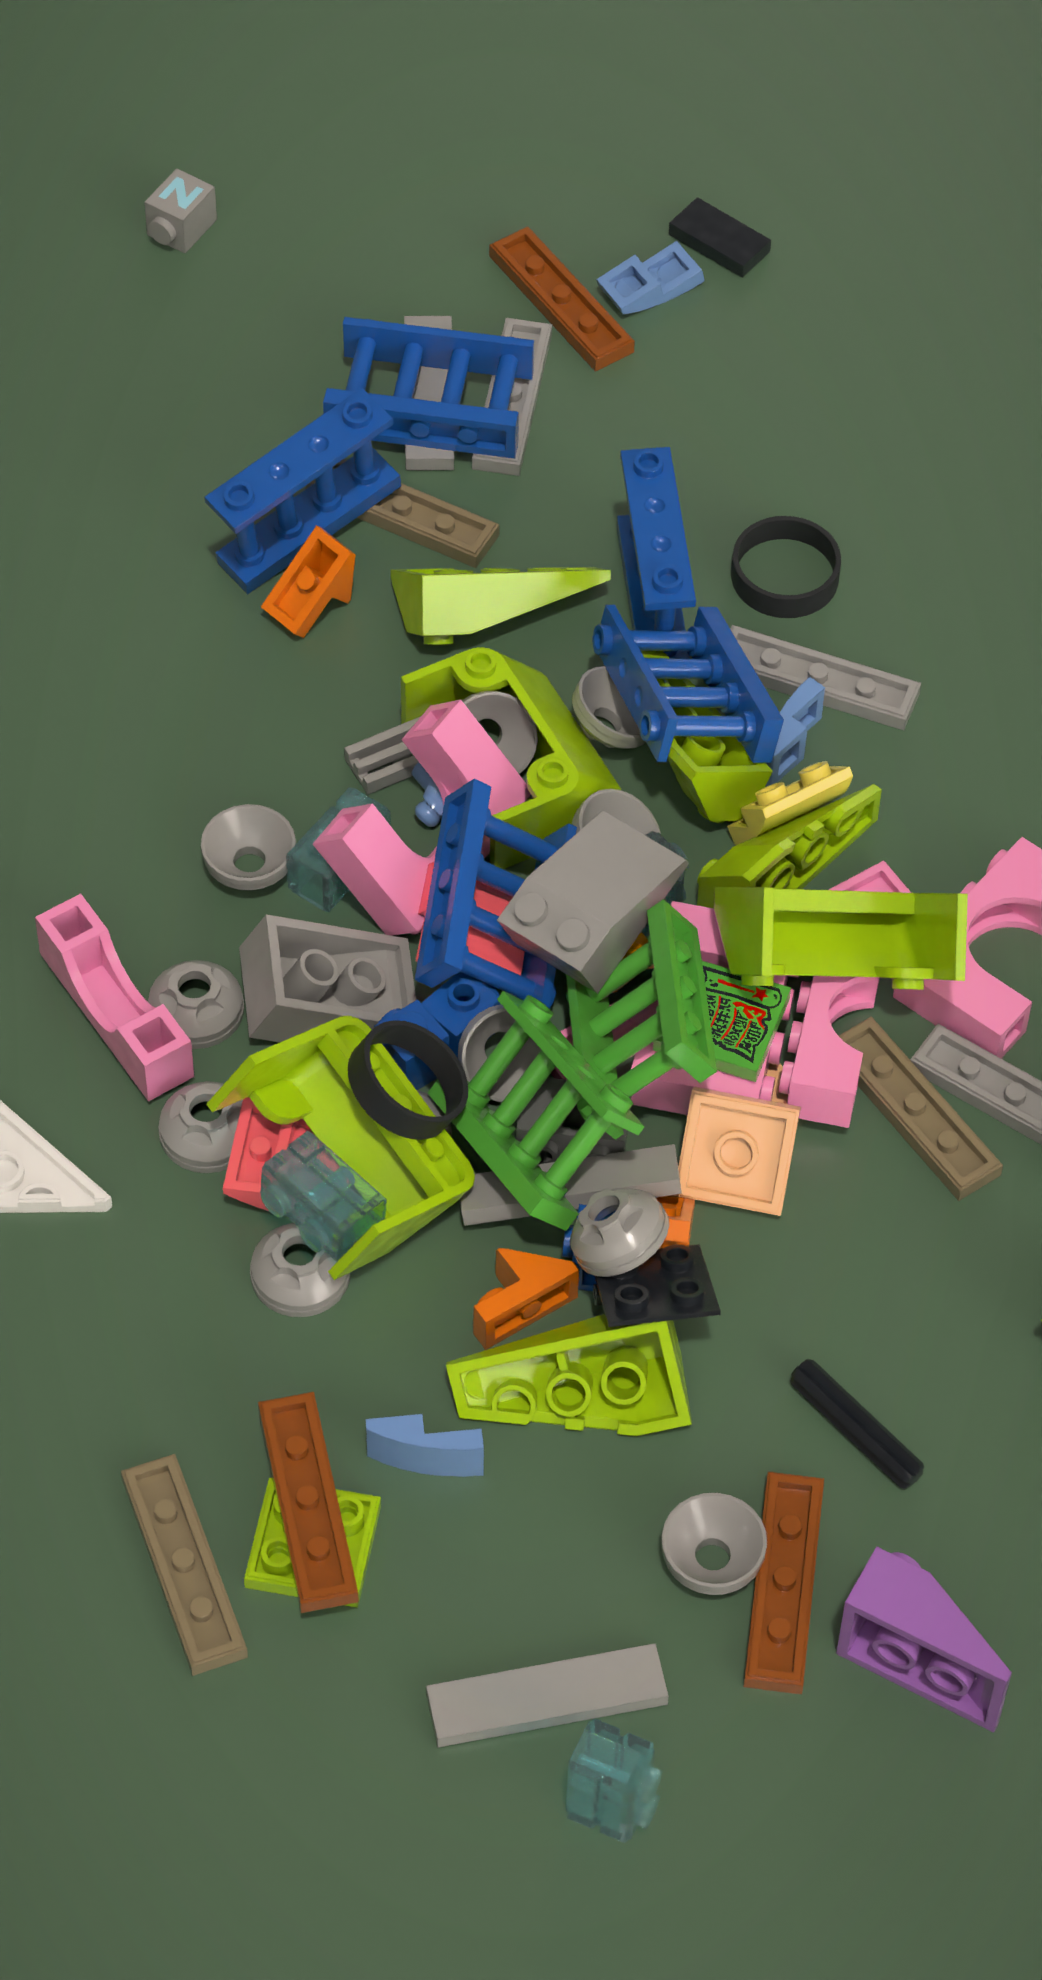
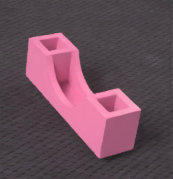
M79 894L36 916L35 921L41 956L145 1098L150 1101L193 1078L194 1067L191 1040L164 1004L156 1008L153 1007L136 989L119 960L108 929L83 895Z
M813 976L812 983L802 981L796 1012L805 1014L803 1022L793 1021L787 1051L796 1054L795 1063L784 1061L779 1085V1093L788 1094L787 1104L801 1107L799 1119L849 1128L863 1053L845 1043L836 1034L831 1024L849 1012L874 1008L880 977Z

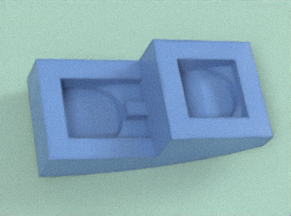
M677 241L643 263L636 255H633L596 279L598 286L622 314L635 313L660 305L682 295L705 281L702 269Z
M811 677L797 688L780 711L784 722L772 763H766L773 770L766 784L767 786L777 783L804 759L807 731L822 718L825 687Z
M422 1414L365 1419L367 1456L374 1460L402 1470L421 1474L457 1477L484 1476L482 1429L424 1434Z

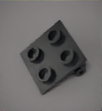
M676 1244L659 1248L643 1264L628 1272L609 1277L594 1276L596 1281L593 1284L595 1306H603L608 1327L721 1315L700 1244L687 1246Z

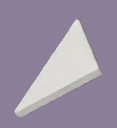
M0 1100V1213L107 1212L112 1208L110 1195Z

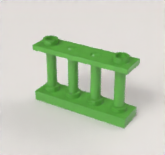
M664 899L647 910L650 932L648 942L619 962L598 994L566 975L568 988L566 998L570 1008L573 1047L606 1084L613 1085L628 1097H631L672 1068L678 1070L683 1068L699 1083L717 1072L698 929ZM654 964L652 978L611 1006L609 1005L608 995ZM658 1000L656 1014L615 1042L613 1041L612 1031ZM659 1037H663L661 1050L617 1078L616 1067ZM581 1097L577 1107L581 1116L586 1121L594 1109ZM611 1124L606 1130V1133L615 1140L624 1135L623 1128L615 1124Z
M502 991L497 1000L515 1019V1022L470 1082L467 1081V1103L452 1123L530 1216L566 1231L579 1213L564 1196L568 1191L565 1185L609 1126L615 1124L636 1135H639L645 1126L630 1111L633 1105L632 1100L618 1088L606 1084L550 1021L553 1012L545 1004L530 995L521 1000ZM531 1038L541 1049L497 1110H491L487 1106V1103L490 1101L487 1094L528 1039ZM557 1067L567 1078L566 1082L522 1141L516 1140L512 1135L516 1130L513 1123L554 1068ZM437 1079L428 1091V1094L440 1109L446 1113L445 1094ZM581 1097H583L594 1109L548 1172L543 1171L538 1166L541 1161L540 1152Z

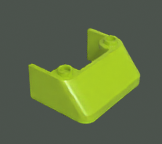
M477 647L401 676V724L422 716L431 705L463 700L472 694L482 691H500L519 699L535 722L538 737L534 754L536 761L528 768L526 781L527 788L533 799L492 816L538 838L544 839L566 824H572L577 809L591 794L604 789L621 790L548 678L542 672L490 648ZM490 838V863L501 869L531 858Z
M714 887V912L730 974L741 975V985L774 986V975L892 978V989L924 990V979L965 981L968 894Z
M352 1016L338 1017L249 1055L206 1103L213 1113L249 1097L259 1112L274 1123L288 1125L303 1119L364 1203L359 1205L348 1218V1230L355 1244L328 1271L334 1280L391 1252L456 1203L473 1186L475 1181L472 1165L446 1129L429 1139L405 1138L379 1125L361 1107L349 1083L348 1062L353 1050L372 1029L360 1019ZM383 1044L371 1045L370 1061L372 1069L384 1090L405 1108L421 1115L436 1117Z

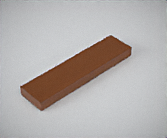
M528 226L489 245V257L595 372L634 353L635 341Z
M314 1392L258 1402L259 1416L301 1613L359 1602L358 1589Z
M775 1472L767 1473L762 1517L767 1535V1549L764 1562L755 1580L744 1687L802 1695L824 1478Z

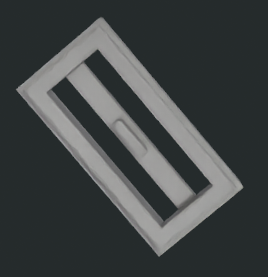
M420 717L344 748V759L367 795L412 776V770L419 761L415 756H411V751L401 739ZM390 762L393 763L392 765H389L385 768L368 774V771L373 770Z

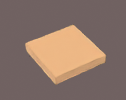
M693 1087L678 1166L682 1194L674 1196L781 1216L801 1107Z

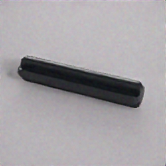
M806 1359L794 1369L791 1374V1385L890 1479L903 1489L911 1487L918 1481L923 1474V1462L814 1360Z

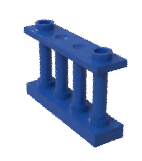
M344 317V357L353 358L346 390L326 388L323 400L324 413L360 388L366 390L373 360L399 363L401 365L393 396L368 393L393 418V425L371 441L516 458L519 439V412L509 411L508 407L514 379H533L534 340ZM420 366L448 369L441 402L412 399ZM467 372L496 375L488 408L460 404Z
M363 388L357 390L204 497L205 503L225 522L237 537L215 552L217 563L247 595L290 565L316 525L323 528L330 535H333L401 487L400 474L372 447L371 443L374 437L393 425V418ZM353 453V457L333 470L332 467ZM314 480L315 483L297 496H293L294 493ZM275 507L276 510L254 525V521Z
M670 447L621 450L620 459L629 515L617 516V534L632 629L686 631L682 608L696 607V597ZM664 651L669 658L690 659L687 651Z
M605 605L601 624L596 625L593 631V649L600 656L636 722L642 740L646 741L657 762H667L674 736L736 737L742 743L753 763H772L784 719L717 607H698L694 626H691L688 631L629 630L616 606ZM641 651H687L693 659L644 658ZM657 679H703L709 687H662ZM672 707L720 708L721 712L726 716L676 715Z
M474 778L445 797L415 980L433 988L451 976L462 972L521 1000L530 995L550 1009L556 995V987L553 985L556 968L516 944L498 923L497 919L499 916L477 907L476 901L473 898L476 880L512 897L525 881V879L484 861L483 854L481 853L484 835L536 859V870L576 834L577 827L568 823L544 839H541L492 816L488 808L491 786ZM469 926L525 951L521 975L470 953L466 945Z

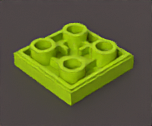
M269 1478L244 1577L245 1588L298 1597L273 1478ZM336 1489L360 1601L380 1514L381 1497ZM359 1602L347 1604L345 1606L358 1608Z

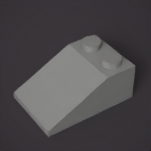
M601 811L526 878L497 921L516 944L598 994L648 923L647 910L667 896L689 863L683 857L612 815Z
M266 914L239 947L249 1038L282 1042L341 1016L358 1018L373 1029L374 1025L378 1024L380 1019L389 1011L396 1008L402 1009L416 1001L408 938Z

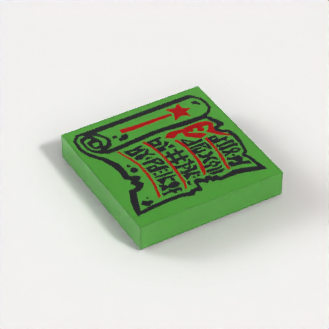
M702 961L717 1070L756 1082L790 1000L791 987L774 983V986L741 985V975L730 974L728 968ZM662 1036L653 1041V1051L658 1052L661 1050Z

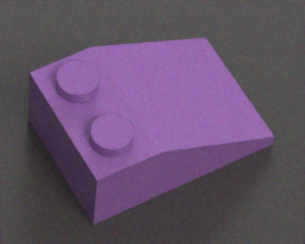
M876 1546L845 1601L836 1654L994 1733L1000 1721L1012 1672L930 1572L922 1569L908 1555L899 1552L889 1553Z

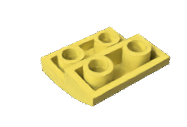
M827 761L818 762L799 771L801 779L787 786H785L784 782H779L755 793L757 800L741 808L743 819L727 826L734 845L757 837L841 797L847 791L853 778L850 767L829 766Z

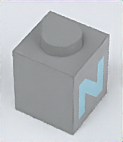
M177 168L144 202L147 235L154 238L158 243L168 245L183 253H186L217 220L215 186Z

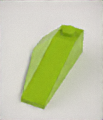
M596 567L527 568V572H520V569L484 568L481 569V573H473L472 570H454V568L391 569V582L406 631L424 636V644L434 645L453 644L454 635L478 632L611 580V570Z
M641 651L644 658H669L664 651ZM657 679L662 687H696L689 679ZM672 707L676 715L722 716L716 708ZM674 736L668 755V761L683 792L698 807V812L704 818L715 823L743 819L741 808L757 800L755 793L765 788L773 772L766 763H753L742 743L736 737Z
M872 784L757 837L732 847L719 860L716 858L710 860L703 867L697 878V883L699 884L697 906L714 909V887L803 889L878 820L882 789Z
M602 1314L446 1363L458 1416L462 1419L527 1425L529 1422L565 1425V1429L583 1431L584 1427L615 1430L617 1434L640 1436L692 1425L682 1356L673 1320L608 1327L606 1316Z

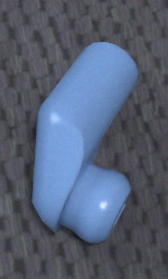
M418 762L412 770V776L425 792L423 795L424 800L415 808V814L428 827H435L442 818L443 800L435 782Z

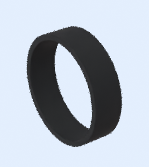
M775 516L760 520L746 528L734 545L731 568L733 587L744 603L762 614L777 618H798L810 615L826 606L837 591L841 569L840 549L833 536L827 530L810 520L794 516ZM776 539H790L806 543L821 552L829 561L833 573L823 585L815 590L798 595H781L768 592L753 584L743 573L739 562L745 553L760 543Z
M400 1020L383 1022L370 1031L353 1050L349 1058L348 1078L357 1101L374 1121L396 1135L417 1140L435 1137L462 1112L467 1103L468 1082L460 1061L444 1041L431 1031L417 1024ZM381 1043L391 1044L406 1049L420 1058L433 1071L442 1086L446 1099L445 1115L438 1117L421 1115L395 1101L384 1090L374 1074L370 1061V1046Z

